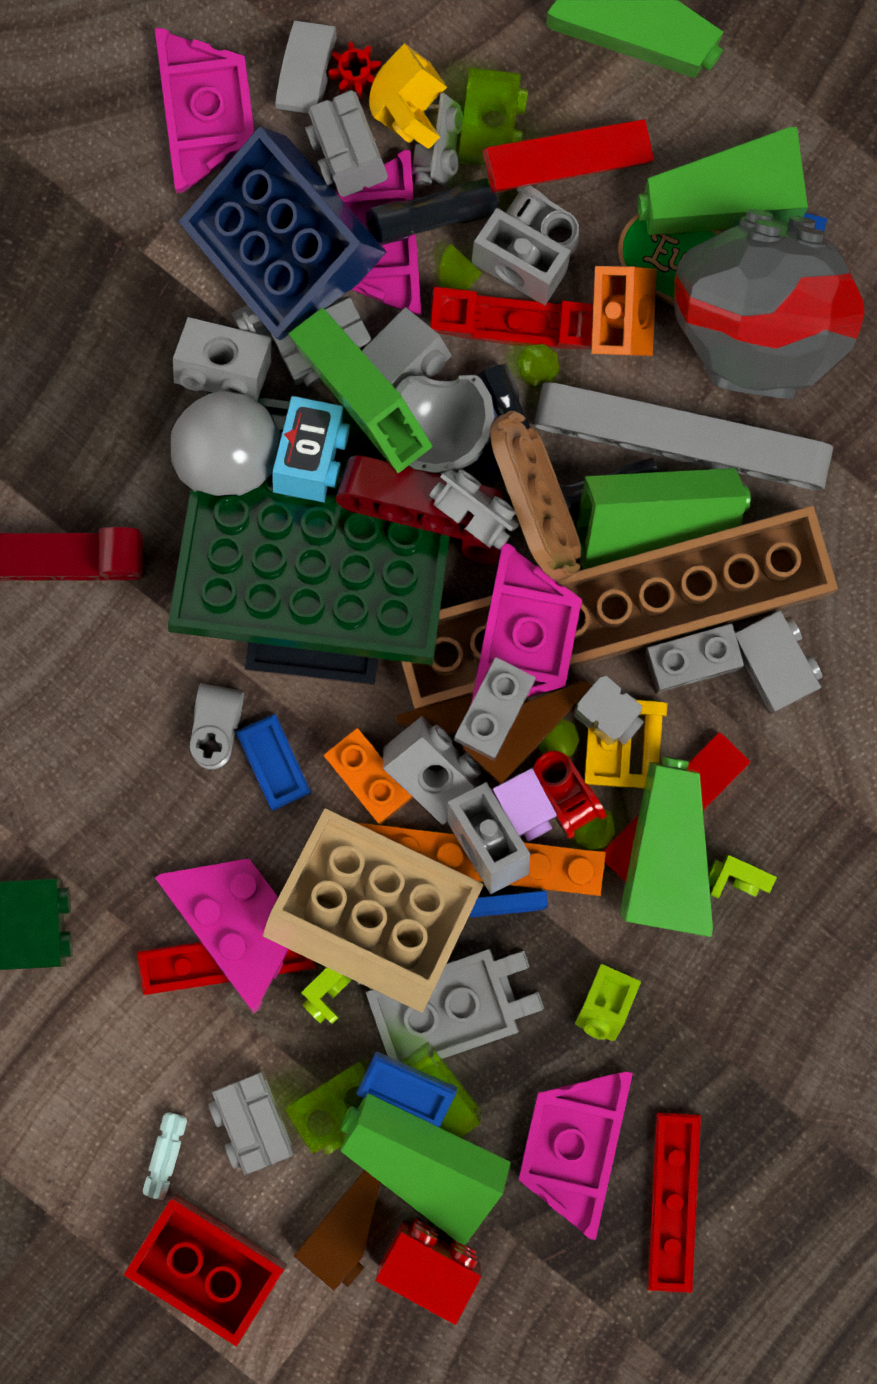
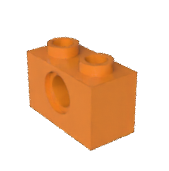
M595 266L591 354L653 356L657 269Z
M358 728L323 755L379 825L413 799V796L383 769V758Z

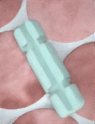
M171 1112L163 1116L160 1130L163 1132L161 1136L157 1137L148 1169L151 1171V1175L146 1177L143 1187V1194L150 1198L163 1200L167 1196L170 1185L167 1179L168 1176L171 1177L181 1145L179 1136L184 1134L187 1124L186 1117Z

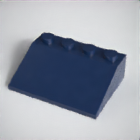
M262 126L258 127L178 221L277 340L284 339L289 335L288 333L322 307L325 309L358 285L386 254V250L335 191L326 184L322 176L291 140L285 135Z

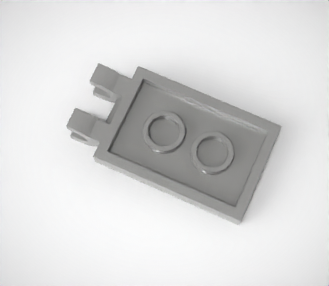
M491 949L446 964L423 1013L378 991H367L366 995L387 1056L410 1067L418 1068L518 1033L519 1029L515 1019L544 1009L539 992L515 1000L507 975L530 967L525 951L495 961Z

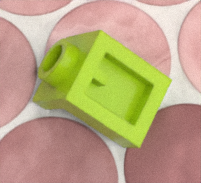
M725 855L722 862L715 859L708 872L709 885L711 886L710 896L714 898L720 897L729 876L735 878L732 885L734 888L754 897L757 896L759 890L770 893L777 879L776 876L730 855Z
M601 964L575 1024L583 1028L593 1038L615 1041L624 1026L641 981Z
M327 967L301 992L307 998L302 1004L303 1007L319 1023L327 1018L333 1024L340 1016L322 997L328 993L334 998L352 980Z

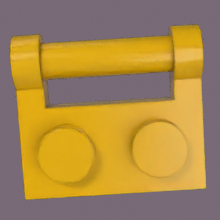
M636 700L642 705V712L639 715L645 716L642 775L629 774L631 738L625 745L619 740L614 744L607 745L593 733L594 727L588 728L584 782L594 786L644 789L649 762L660 763L662 718L667 716L668 703Z

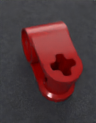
M549 751L537 759L534 765V773L557 814L555 817L556 821L568 839L573 838L576 830L594 819L603 820L607 817L591 787L584 782L566 754L559 751ZM562 771L566 773L565 777L559 782L550 783L546 781L548 776L554 772Z

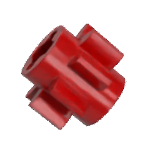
M349 42L348 50L342 55L338 52L332 53L333 61L339 68L329 70L330 80H341L339 84L340 95L346 93L347 90H352L356 92L358 99H362V91L368 86L372 87L375 79L372 73H378L382 65L381 61L370 62L371 46L368 45L364 50L354 48L353 43ZM358 64L361 75L352 77L350 65Z

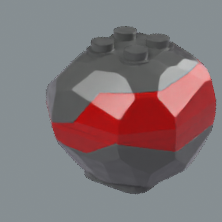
M748 209L746 216L740 218L739 225L689 249L679 261L675 276L674 293L676 320L704 364L703 369L712 384L730 391L793 399L796 397L797 390L810 388L854 348L864 317V300L840 249L824 238L825 233L814 228L816 223L814 220L801 216H790L789 222L772 219L773 214L769 212Z

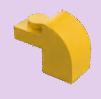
M404 43L382 66L374 79L369 97L371 114L376 120L401 136L408 143L415 139L429 149L440 136L424 111L447 86L433 65Z

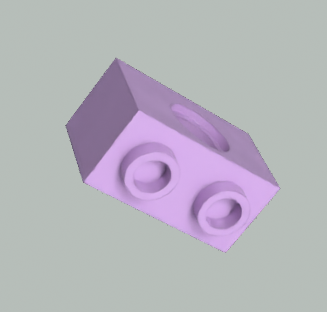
M532 768L492 789L493 794L519 836L524 835L529 842L552 829L549 821L553 820L557 814Z

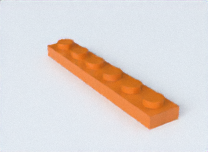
M357 823L476 881L483 882L455 834ZM524 843L530 853L529 875L509 885L601 896L606 852Z

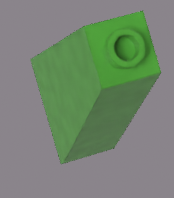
M556 0L547 12L546 26L553 31L692 78H696L703 67L710 71L724 51L719 46L723 31L678 0Z
M797 127L785 128L648 178L644 194L638 195L639 220H646L648 235L730 229L739 225L740 218L746 216L748 209L769 212L773 214L772 219L789 222L790 216L804 217L808 205Z
M323 307L288 333L306 362L397 473L401 472L433 447L400 393Z
M736 468L585 476L576 526L581 545V557L579 559L583 570L741 526L744 511H748L750 508L749 488L742 484Z
M663 756L662 764L649 762L619 916L626 922L711 937L713 922L700 774L692 769H688L689 761Z
M367 1093L358 1108L351 1106L348 1109L340 1127V1131L346 1133L340 1151L454 1240L466 1245L503 1195L511 1162Z

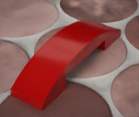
M434 287L430 328L444 335L491 343L557 349H592L594 304L562 301L561 304L546 303L544 306L536 301L477 295V291Z

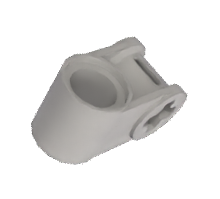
M532 186L517 188L518 195L505 213L548 238V234L553 228H567L572 235L567 241L560 242L559 244L571 250V256L579 244V224L576 218L550 201Z
M200 683L194 709L190 751L195 761L201 767L208 770H217L229 761L235 732L241 717L244 690ZM210 738H215L217 745L222 750L221 752H213L211 758H206V754L200 749V746L208 745Z

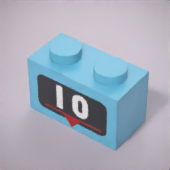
M291 397L272 472L274 493L325 502L328 487L336 488L338 482L340 462L335 461L337 449L345 450L349 435L350 424L343 423V406L300 397Z

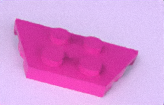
M155 28L176 193H183L227 164L255 132L246 60L243 55L228 50L220 51L212 48L208 43L196 39L190 41L170 34L169 30Z
M403 150L397 154L395 159L384 164L388 174L386 181L369 188L365 186L363 190L346 197L340 196L338 189L334 190L366 228L365 215L366 211H370V208L399 200L408 201L414 199L410 150ZM415 234L404 240L381 245L386 250V254L363 280L351 290L400 311L406 307L416 316H421Z
M505 543L501 549L472 702L495 657L536 677L527 698L562 689L566 685L582 599L546 575L538 565H534L508 543Z
M248 858L163 873L155 877L160 887L253 1014L257 1012L262 1005V999L273 978L276 979L283 966V959L290 949L263 937L268 918L278 896L252 861Z
M628 1071L537 1092L518 1180L541 1197L585 1236L596 1240L633 1075L632 1072Z

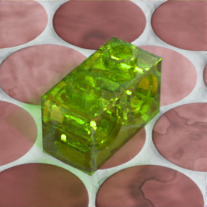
M361 1060L285 1108L286 1113L312 1154L322 1149L327 1156L342 1146L346 1133L340 1131V1127L349 1109L345 1100L346 1092L350 1088L360 1085L367 1070ZM323 1110L332 1117L333 1128L327 1134H316L310 1129L308 1119L314 1111Z

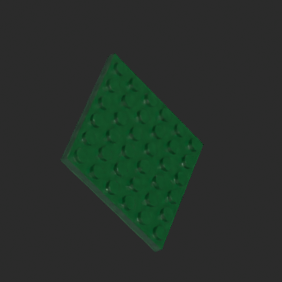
M259 398L258 403L264 406L272 415L282 436L290 401ZM343 408V423L350 424L349 435L345 450L337 449L335 461L340 462L338 482L336 488L328 487L325 502L274 493L272 474L258 488L240 496L237 494L215 496L198 490L196 492L192 489L190 490L168 620V632L433 665L450 536L354 513L344 509L336 502V495L349 457L365 456L388 462L346 409Z

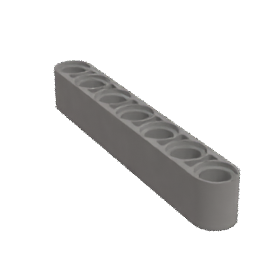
M550 382L542 384L533 423L534 427L555 434L714 469L736 468L738 474L810 490H825L833 453V446L825 442Z

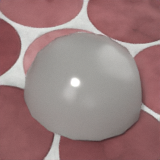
M459 375V378L454 381H436L425 376H407L397 386L396 390L407 403L433 446L409 465L412 468L442 475V473L451 469L457 472L474 463L490 444V428L494 422L492 396L478 376Z
M218 391L195 401L177 419L171 431V463L179 479L195 492L198 490L215 496L233 494L240 496L258 488L272 474L281 440V433L268 410L251 396L229 391Z

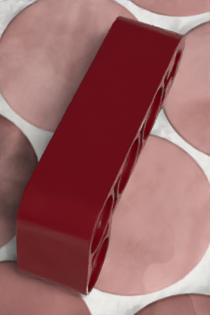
M352 456L348 458L336 495V502L344 509L463 539L462 554L477 563L495 564L500 559L501 549H497L494 545L489 548L465 529L475 515L468 511L461 522L457 523L433 505L435 500L429 496L431 491L439 482L445 486L447 485V482L440 477L441 475L406 467L397 473L390 463L365 456ZM483 485L479 487V490L493 500L496 496L512 506L510 496L503 491Z
M106 527L100 528L99 533H0V581H132L143 579V535L136 528Z

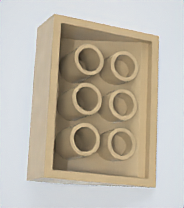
M325 808L270 913L263 937L423 1013L484 884Z

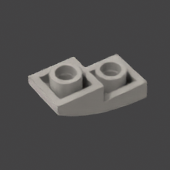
M294 21L282 63L275 101L276 109L308 113L309 107L322 102L328 84L326 70L337 39L335 26Z

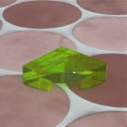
M450 244L444 252L440 264L441 288L469 290L482 276V272Z

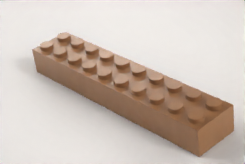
M814 505L581 570L574 576L562 581H556L582 599L569 669L831 596L838 590ZM492 596L440 610L433 665L401 661L415 710L473 694Z

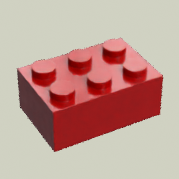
M175 1194L166 1205L123 1275L237 1347L287 1264Z
M415 1217L412 1223L403 1219L378 1265L375 1281L456 1325L482 1277L481 1262L476 1259L477 1251L467 1244L463 1245L454 1239L451 1245L437 1238L438 1229Z

